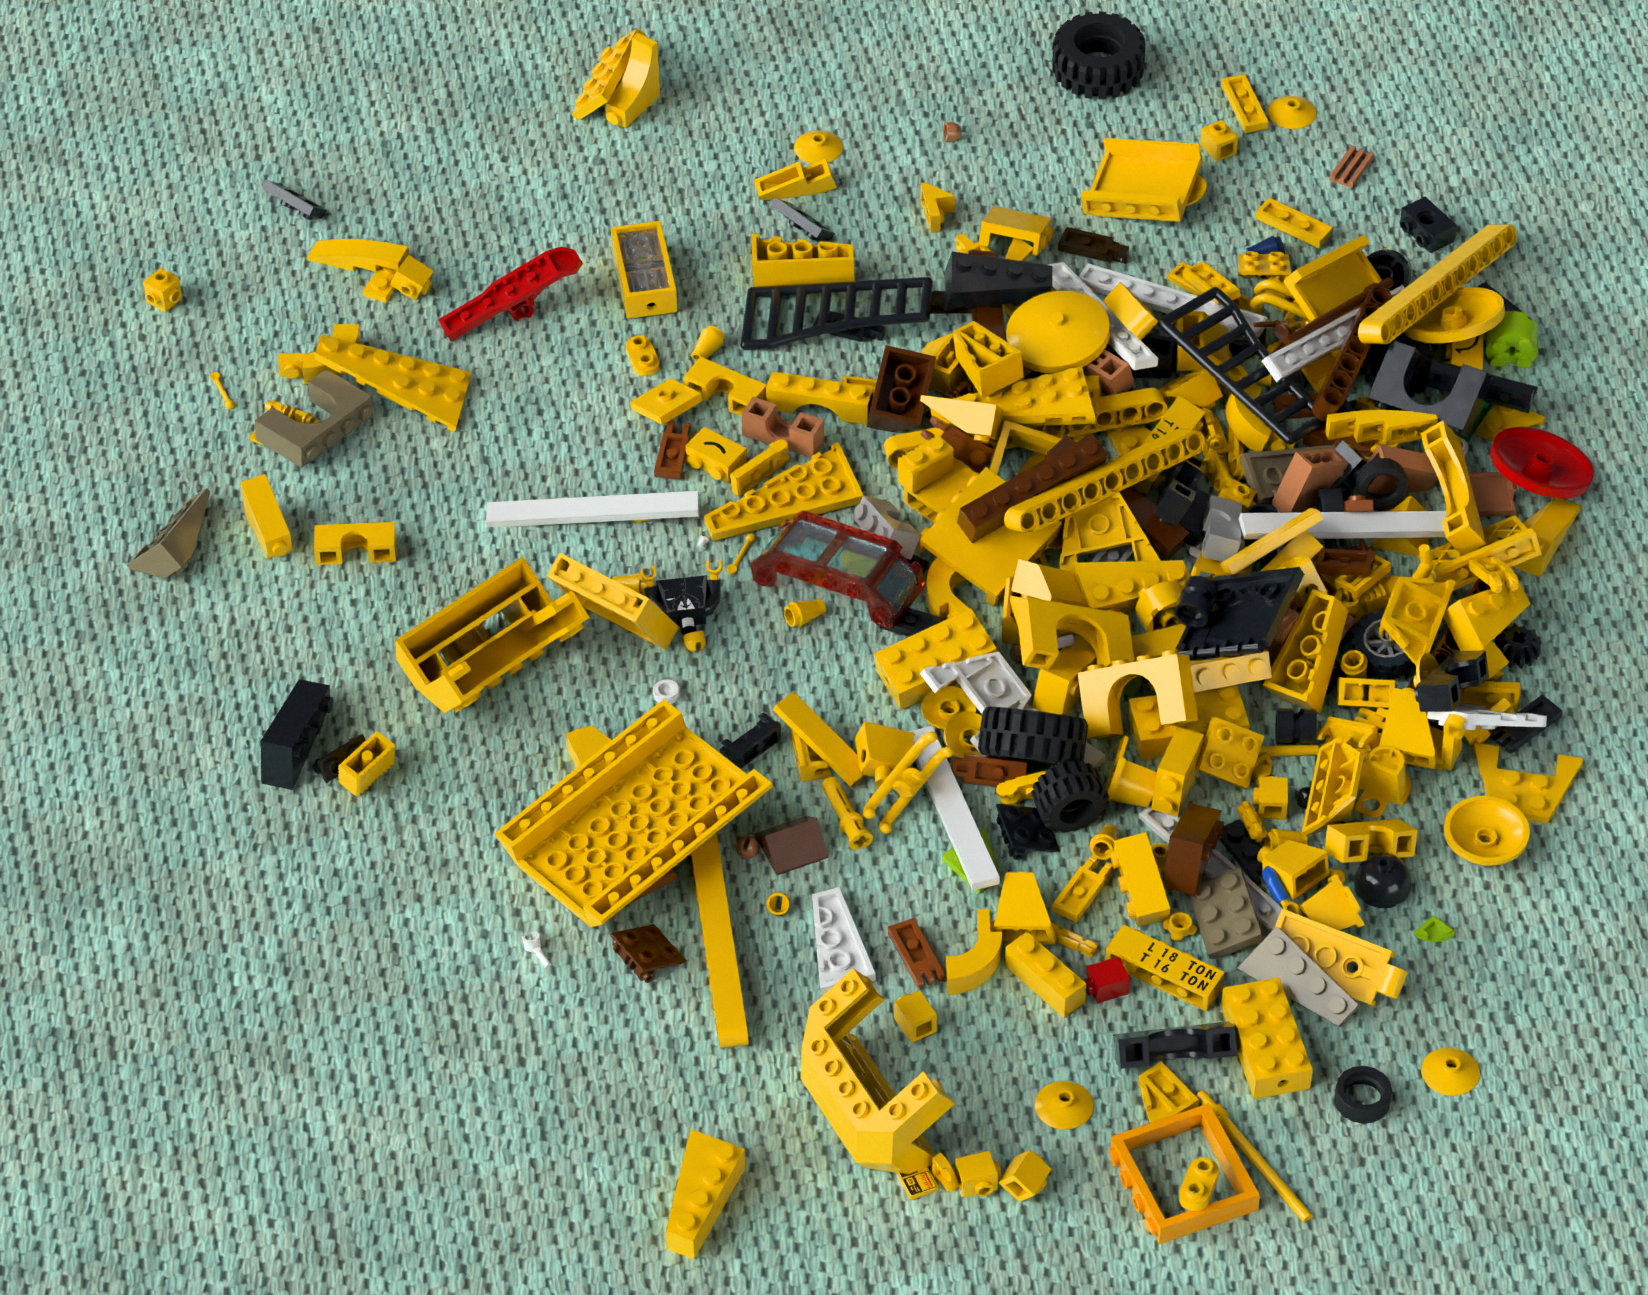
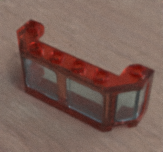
M803 510L797 513L793 519L783 521L765 549L750 563L753 581L760 586L772 587L777 582L778 572L781 575H787L805 583H811L829 591H835L867 602L868 612L872 621L877 625L891 629L895 628L925 587L922 567L916 561L912 564L909 563L900 553L903 547L896 540Z

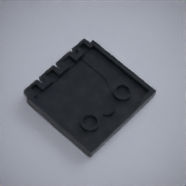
M1300 567L1210 577V580L1216 584L1219 594L1212 607L1209 619L1200 628L1186 626L1175 649L1178 650L1179 654L1189 655L1190 660L1237 656L1243 653L1245 655L1263 653L1265 647L1271 646L1305 574Z

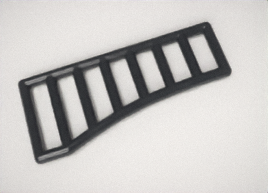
M930 277L751 287L747 291L740 346L743 350L772 349L811 337L848 329L928 322L931 311L933 280ZM907 288H922L919 313H905ZM897 289L895 314L880 315L882 290ZM872 290L869 317L854 318L857 291ZM847 292L844 320L829 323L832 293ZM822 293L818 325L803 329L807 294ZM785 295H796L792 332L777 337L781 298ZM771 296L766 339L751 340L757 297Z
M1218 287L1209 289L1158 320L1157 325L1286 444L1292 445L1326 424V422L1314 418L1291 433L1280 424L1305 408L1313 414L1312 406L1315 401L1289 376L1280 380L1281 383L1253 399L1244 389L1270 374L1265 365L1236 383L1225 374L1255 355H1258L1263 360L1270 354L1255 335L1238 305ZM1213 299H1216L1224 306L1223 309L1182 333L1172 325L1175 321ZM1231 315L1238 325L1235 329L1201 349H1198L1189 341ZM1243 335L1251 345L1218 366L1208 358L1209 355ZM1287 391L1298 400L1273 416L1262 408V406Z

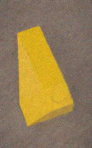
M1555 498L1523 522L1528 529L1532 528L1535 531L1542 555L1513 567L1541 577L1580 511L1581 505L1562 498Z

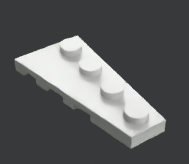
M837 887L812 894L820 995H824L853 968L871 979V981H876L875 971L840 888Z

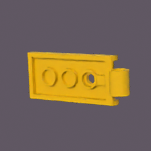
M633 30L619 39L614 47L608 46L600 54L601 61L592 69V77L584 84L583 88L585 90L574 103L576 107L571 115L576 119L581 120L609 101L628 65L632 38L637 33L647 37L642 30Z
M1281 910L1275 927H1279L1353 999L1373 1007L1376 1004L1374 998L1377 992L1387 997L1398 999L1408 972L1388 964L1390 958L1394 959L1395 952L1288 910ZM1351 962L1358 964V970L1354 973L1348 971V965Z

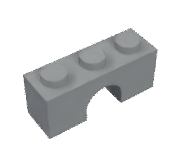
M863 495L860 504L855 509L853 519L883 553L907 559L912 558L921 535L911 524L898 521L900 512L891 502Z
M1213 495L1210 496L1203 516V530L1206 531L1202 543L1203 557L1223 562L1244 549L1245 540H1242L1243 534L1239 523L1242 503Z

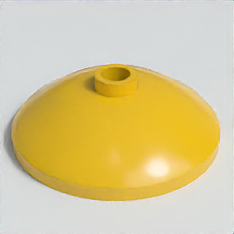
M1474 796L1464 799L1455 804L1445 818L1444 836L1448 845L1457 855L1472 863L1491 866L1510 862L1523 853L1529 841L1530 828L1525 815L1515 805L1501 798Z

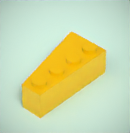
M751 234L753 287L855 281L852 244L820 241L818 245H814L806 239L787 242L778 236H772L771 240L760 239L759 234Z
M690 1129L666 1227L668 1250L695 1259L746 1168L744 1148Z

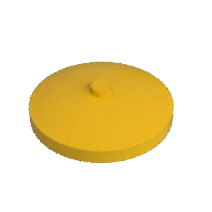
M1460 287L1405 330L1404 334L1413 340L1425 343H1450L1479 336L1493 329L1503 320L1505 316L1503 298L1497 292L1489 289Z
M1052 291L1027 300L1014 311L1007 324L1006 338L1009 344L1022 352L1024 367L1036 372L1053 374L1069 368L1084 367L1094 361L1104 351L1109 342L1110 323L1106 310L1094 298L1075 291Z

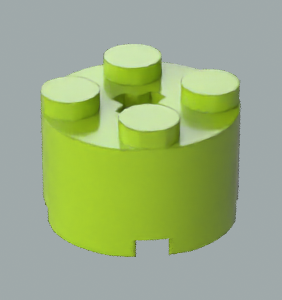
M1506 311L1503 320L1496 327L1486 332V355L1490 360V364L1503 367L1506 363H1513L1519 368H1529L1532 365V361L1538 355L1537 321L1534 319L1533 322L1528 319V314L1523 312Z

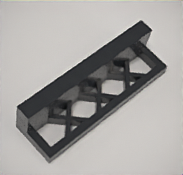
M1438 360L1437 362H1432L1428 387L1451 393L1462 367ZM1489 374L1493 380L1484 402L1529 413L1537 394V386Z

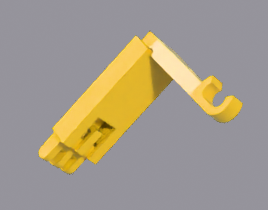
M1361 707L1357 713L1361 717H1355L1354 721L1375 725L1381 740L1388 710L1378 707L1377 711L1374 712ZM1449 714L1443 725L1444 731L1429 726L1435 749V769L1452 771L1462 750L1461 739L1466 731L1462 726L1466 720L1465 718L1456 714Z

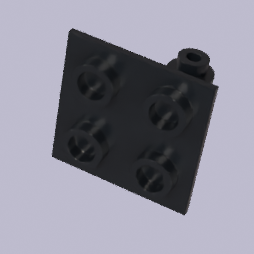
M996 804L998 810L996 821L1000 825L1004 843L1009 844L1007 846L1009 856L1013 857L1014 860L1022 859L1026 850L1060 851L1054 832L1045 827L1037 808Z

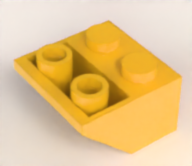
M1192 311L1177 320V330L1182 333L1206 319L1209 315L1203 311ZM1218 323L1189 341L1198 349H1201L1228 333V329ZM1177 344V371L1204 370L1196 360ZM1229 344L1209 355L1208 358L1217 366L1229 359Z
M950 333L928 342L921 351L923 354L936 356L929 388L943 394H948L950 390H954L966 374L956 358L954 334Z
M1018 560L1011 591L1021 593V598L1032 597L1086 607L1087 603L1074 572Z

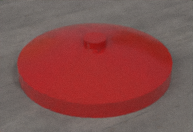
M1529 427L1507 428L1495 436L1490 448L1491 460L1503 476L1519 487L1542 496L1552 498H1574L1580 496L1589 489L1594 477V468L1590 460L1579 448L1562 437L1544 430Z

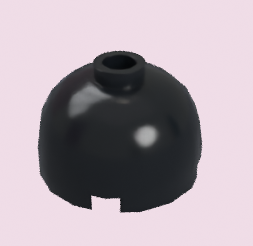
M1381 249L1367 257L1382 280L1388 277L1393 280L1394 285L1388 289L1389 291L1401 285L1404 288L1409 285L1411 267L1403 254L1391 249Z
M1389 853L1370 855L1367 857V861H1362L1354 877L1355 892L1364 900L1363 902L1376 908L1395 907L1396 904L1404 902L1411 891L1410 870L1404 861L1396 855Z

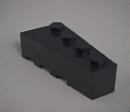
M952 251L945 269V311L954 310L955 307L976 309L977 306L990 305L991 308H998L1002 304L1021 306L1027 300L1051 291L1052 266Z
M301 679L297 681L260 741L261 784L290 790L294 789L317 734L323 725L324 718L327 713L332 711L334 699L330 697V685Z

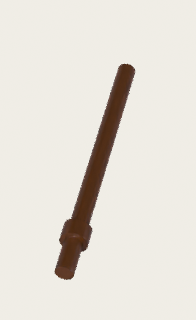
M1388 277L1379 283L1370 284L1360 294L1283 337L1284 345L1287 346L1358 307L1363 303L1373 287L1391 288L1394 285L1393 280Z

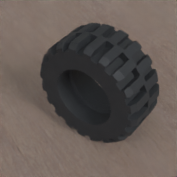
M1099 11V13L1095 14L1086 12L1083 16H1080V14L1076 15L1071 21L1068 19L1063 23L1062 27L1055 33L1052 70L1058 82H1061V86L1066 90L1071 88L1073 94L1079 96L1082 93L1085 94V98L1092 99V96L1106 99L1108 95L1115 98L1120 96V92L1126 94L1131 91L1132 86H1137L1144 74L1146 48L1144 35L1135 24H1131L1132 22L1125 17L1122 19L1115 13L1110 15ZM1101 52L1110 54L1111 56L1094 57L1089 56L1087 54Z
M988 706L982 712L978 749L982 755L1053 765L1067 764L1068 761H1084L1088 724L1086 719L1073 716Z

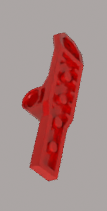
M557 247L545 251L491 283L482 294L438 320L447 337L452 342L504 311H509L515 321H519V319L524 317L530 318L534 313V299L546 287L561 278L576 274L583 263L574 249Z

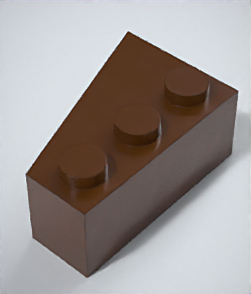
M1191 803L1187 805L1169 839L1163 879L1165 889L1196 895L1212 850H1215L1218 838H1221L1223 834L1224 821H1220L1222 810Z

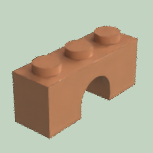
M752 397L742 412V436L767 444H771L777 441V439H784L788 442V451L812 458L824 443V419L800 412L793 423H788L778 415L776 404Z

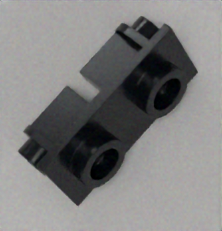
M360 734L355 738L349 739V742L321 759L317 758L315 760V764L312 767L317 774H322L325 783L338 777V765L366 741L364 735Z

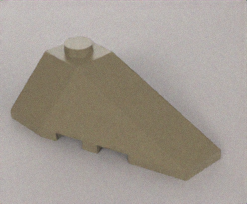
M206 488L189 499L171 518L172 521L154 535L156 538L149 545H144L127 566L131 570L161 578H166L173 573L179 575L189 566L187 561L194 553L210 491Z

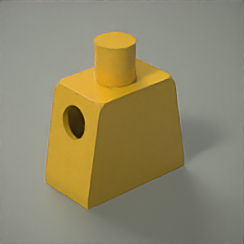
M1295 555L1273 569L1300 567L1305 574L1292 600L1298 607H1304L1313 589L1328 594L1309 556Z
M864 721L855 736L860 772L863 775L875 777V786L879 788L912 747L914 733Z

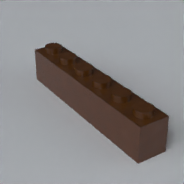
M1093 433L961 507L957 524L969 540L974 543L1004 526V516L1009 508L1104 464L1107 452Z
M1066 435L1047 452L1045 460L1074 444L1075 441ZM1132 486L1119 491L1160 561H1168L1184 546L1190 532L1180 524L1175 527L1172 524L1161 522L1157 515L1153 514L1156 505Z

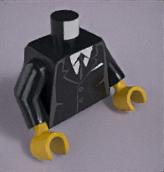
M720 559L719 567L716 570L709 568L710 560H707L706 569L710 574V579L708 580L707 575L658 580L656 585H654L655 567L652 565L650 567L651 577L644 576L643 568H641L639 578L642 582L646 583V588H644L646 597L680 627L682 635L697 631L696 625L706 624L707 616L712 615L720 603L721 580H718V575L723 569Z

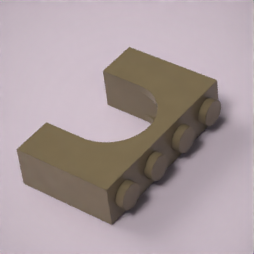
M327 369L308 381L309 401L330 413L332 416L317 423H302L291 419L272 407L255 420L256 440L301 468L315 460L328 448L333 447L336 442L350 434L362 422L368 421L373 414L372 396Z

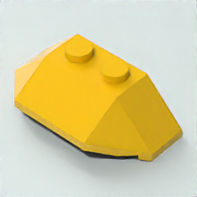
M1338 737L1319 748L1301 832L1305 836L1326 831L1327 825L1346 822L1352 815L1364 755Z

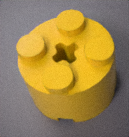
M1171 579L1140 590L1139 599L1136 604V614L1147 632L1181 624L1174 616V608L1183 588L1177 580Z

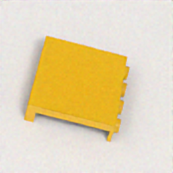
M1104 138L1105 154L1091 189L1083 190L1080 196L1084 214L1101 217L1180 222L1203 163L1200 144Z
M1365 234L1296 269L1283 281L1310 322L1360 294L1370 284L1382 281L1362 251L1370 243ZM1359 305L1358 307L1354 308L1353 310L1347 312L1346 314H1348V313H1350V312H1352V311L1358 309L1361 305ZM1340 348L1331 353L1334 358L1337 356Z
M985 467L980 474L976 472L970 478L967 484L968 487L963 492L960 490L956 493L951 501L952 505L947 510L943 508L938 513L932 527L929 528L927 526L920 533L918 552L922 553L925 549L930 551L987 594L985 602L995 606L1005 596L1006 579L1008 577L1014 579L1018 560L1034 563L1059 536L1062 523L1058 520L1029 534L1009 530L1004 525L972 543L957 524L960 508L1006 482Z

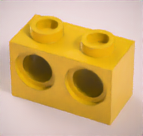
M1337 678L1336 706L1389 709L1395 688V680Z

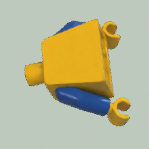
M1287 840L1275 849L1264 846L1257 855L1258 861L1263 866L1262 878L1276 903H1280L1283 909L1298 915L1300 913L1299 905L1289 902L1287 898L1296 899L1327 876L1329 878L1337 874L1342 884L1346 878L1343 871L1332 869L1333 864L1328 859V851L1319 849L1315 845H1306Z

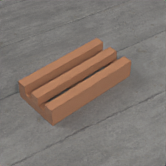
M1351 145L1331 173L1330 181L1353 188L1373 160L1374 153L1369 152L1365 154V150L1361 148L1359 151H1356V146ZM1354 155L1355 157L1353 158V160L1350 162V164H1349L1348 167L1345 169V171H1344L1343 174L1340 176V178H1338V176L1340 175V173L1342 172V170L1345 168V166L1347 165V163L1350 161V159H1351L1352 156ZM1363 158L1364 160L1349 181H1346L1360 159Z

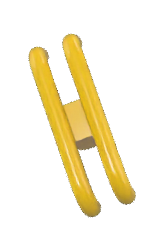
M1266 279L1260 281L1254 287L1256 296L1250 302L1252 309H1258L1261 304L1273 305L1287 311L1284 320L1293 319L1295 315L1302 317L1299 320L1301 322L1300 327L1304 326L1306 320H1309L1295 298L1293 302H1290L1276 295L1263 293L1265 290H1274L1294 298L1284 283L1273 279Z
M928 732L915 742L865 804L862 812L863 816L866 819H873L876 808L892 789L900 795L879 823V831L881 833L889 834L891 832L892 823L936 768L946 758L953 755V749L946 746L938 750L921 771L916 768H909L929 744L937 740L935 732Z

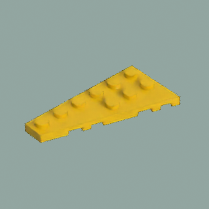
M320 335L314 360L339 373L346 372L355 377L356 382L364 386L367 383L376 388L378 394L410 411L418 410L427 415V420L433 423L438 421L448 426V430L456 431L472 372Z
M1082 366L1049 375H1041L1040 377L1025 381H1017L984 398L981 397L979 392L953 398L956 400L996 404L1003 409L1001 421L1006 420L1018 424L1046 423L1050 418H1062L1063 422L1073 421V417H1086L1087 421L1096 420ZM930 408L932 416H936L937 418L943 420L948 424H953L945 417L937 413L935 410Z
M839 442L831 445V449L823 454L818 452L812 456V460L803 465L796 464L764 482L762 488L756 491L751 489L744 493L745 497L736 502L730 501L704 515V523L712 541L858 505L862 500L863 493Z

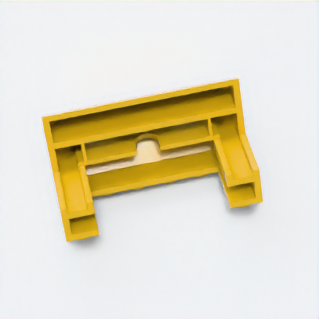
M522 556L397 638L396 659L418 691L443 713L451 709L456 713L479 699L478 697L482 695L480 691L484 689L483 687L487 685L490 690L503 681L500 677L507 671L512 675L524 667L521 662L528 657L533 661L545 652L542 648L559 638L562 642L585 628L582 623L590 617L572 590L552 601ZM498 611H501L510 625L489 638V633L482 622ZM439 650L446 659V661L452 662L451 664H449L448 666L445 664V662L438 653Z
M853 968L809 1009L802 1044L801 1080L857 1164L867 1169L911 1174L932 1165L933 1157L937 1154L922 1133L956 1103L948 1096L943 1088V1084L936 1079L931 1081L924 1071L899 1094H895L859 1039L850 1033L857 1024L884 1001V998L873 986L871 979Z

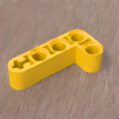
M1121 282L1103 299V302L1124 326L1140 340L1159 322L1153 315L1154 312Z

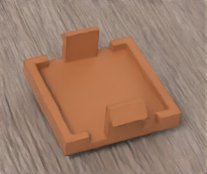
M1500 472L1468 473L1479 517L1515 515L1516 508L1513 496L1514 492H1518L1516 484L1508 480Z

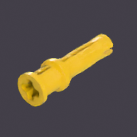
M836 777L825 779L821 787L840 819L839 828L849 838L848 844L850 848L857 850L869 846L872 843L873 835L869 830L865 829L863 817L853 810Z

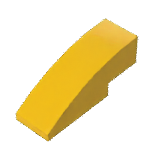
M826 158L806 167H802L799 161L754 180L760 200L812 195L837 188L833 172Z

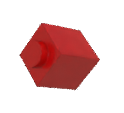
M1120 957L1087 966L1086 979L1083 980L1086 983V993L1088 996L1093 995L1097 1004L1129 994L1130 977Z

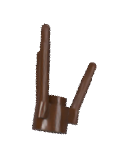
M1291 318L1283 321L1275 320L1253 323L1254 327L1275 328V335L1282 343L1272 353L1286 347L1283 343V337L1299 329L1301 325L1300 321Z

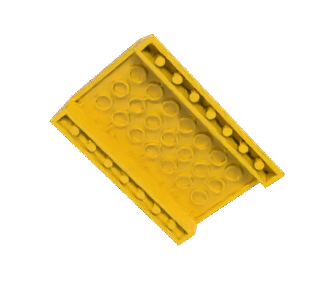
M663 699L496 831L495 836L523 872L589 927L603 925L770 790L773 784L755 769L746 774L688 729L682 712Z

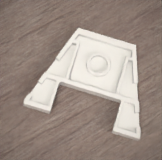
M999 651L971 657L961 662L944 663L943 666L934 668L932 666L926 667L920 673L934 693L956 680L981 714L988 706L1023 709L1032 696ZM978 732L970 741L980 753L978 749L980 732Z
M1462 703V706L1458 705L1453 711L1428 712L1427 715L1429 719L1439 720L1438 725L1442 726L1449 714L1459 715L1466 719L1462 727L1467 730H1475L1476 725L1481 729H1495V726L1546 727L1547 716L1503 713L1485 710V706Z

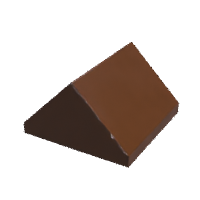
M804 816L754 833L776 876L829 858L818 820L815 817Z

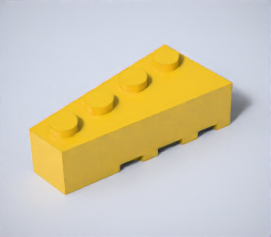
M1183 560L1073 563L1070 571L1074 572L1087 603L1086 607L1103 611L1116 609L1124 614L1136 611L1138 595L1144 587H1151L1171 579L1177 580L1179 584L1184 586L1185 581L1190 577Z
M1313 589L1271 668L1272 678L1265 679L1263 686L1279 699L1305 709H1316V713L1320 714L1349 610L1335 597Z

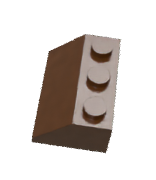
M885 345L867 427L888 432L920 427L925 403L920 401L921 395L927 396L936 356Z

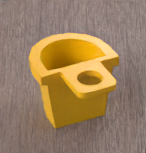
M1124 736L1120 741L1113 766L1109 770L1104 786L1109 796L1108 801L1109 803L1114 801L1148 808L1154 794L1157 772L1123 758L1129 739L1128 736Z
M1376 747L1364 761L1358 788L1364 791L1355 804L1354 808L1357 812L1376 819L1382 815L1390 801L1403 806L1409 797L1411 782L1410 777L1406 774L1404 755L1395 747ZM1367 799H1374L1378 801L1380 806L1375 811H1369L1364 808L1363 802Z
M1337 874L1329 877L1327 885L1299 905L1303 917L1337 930L1350 926L1359 928L1365 925L1359 915V912H1361L1359 904L1350 888L1343 886Z

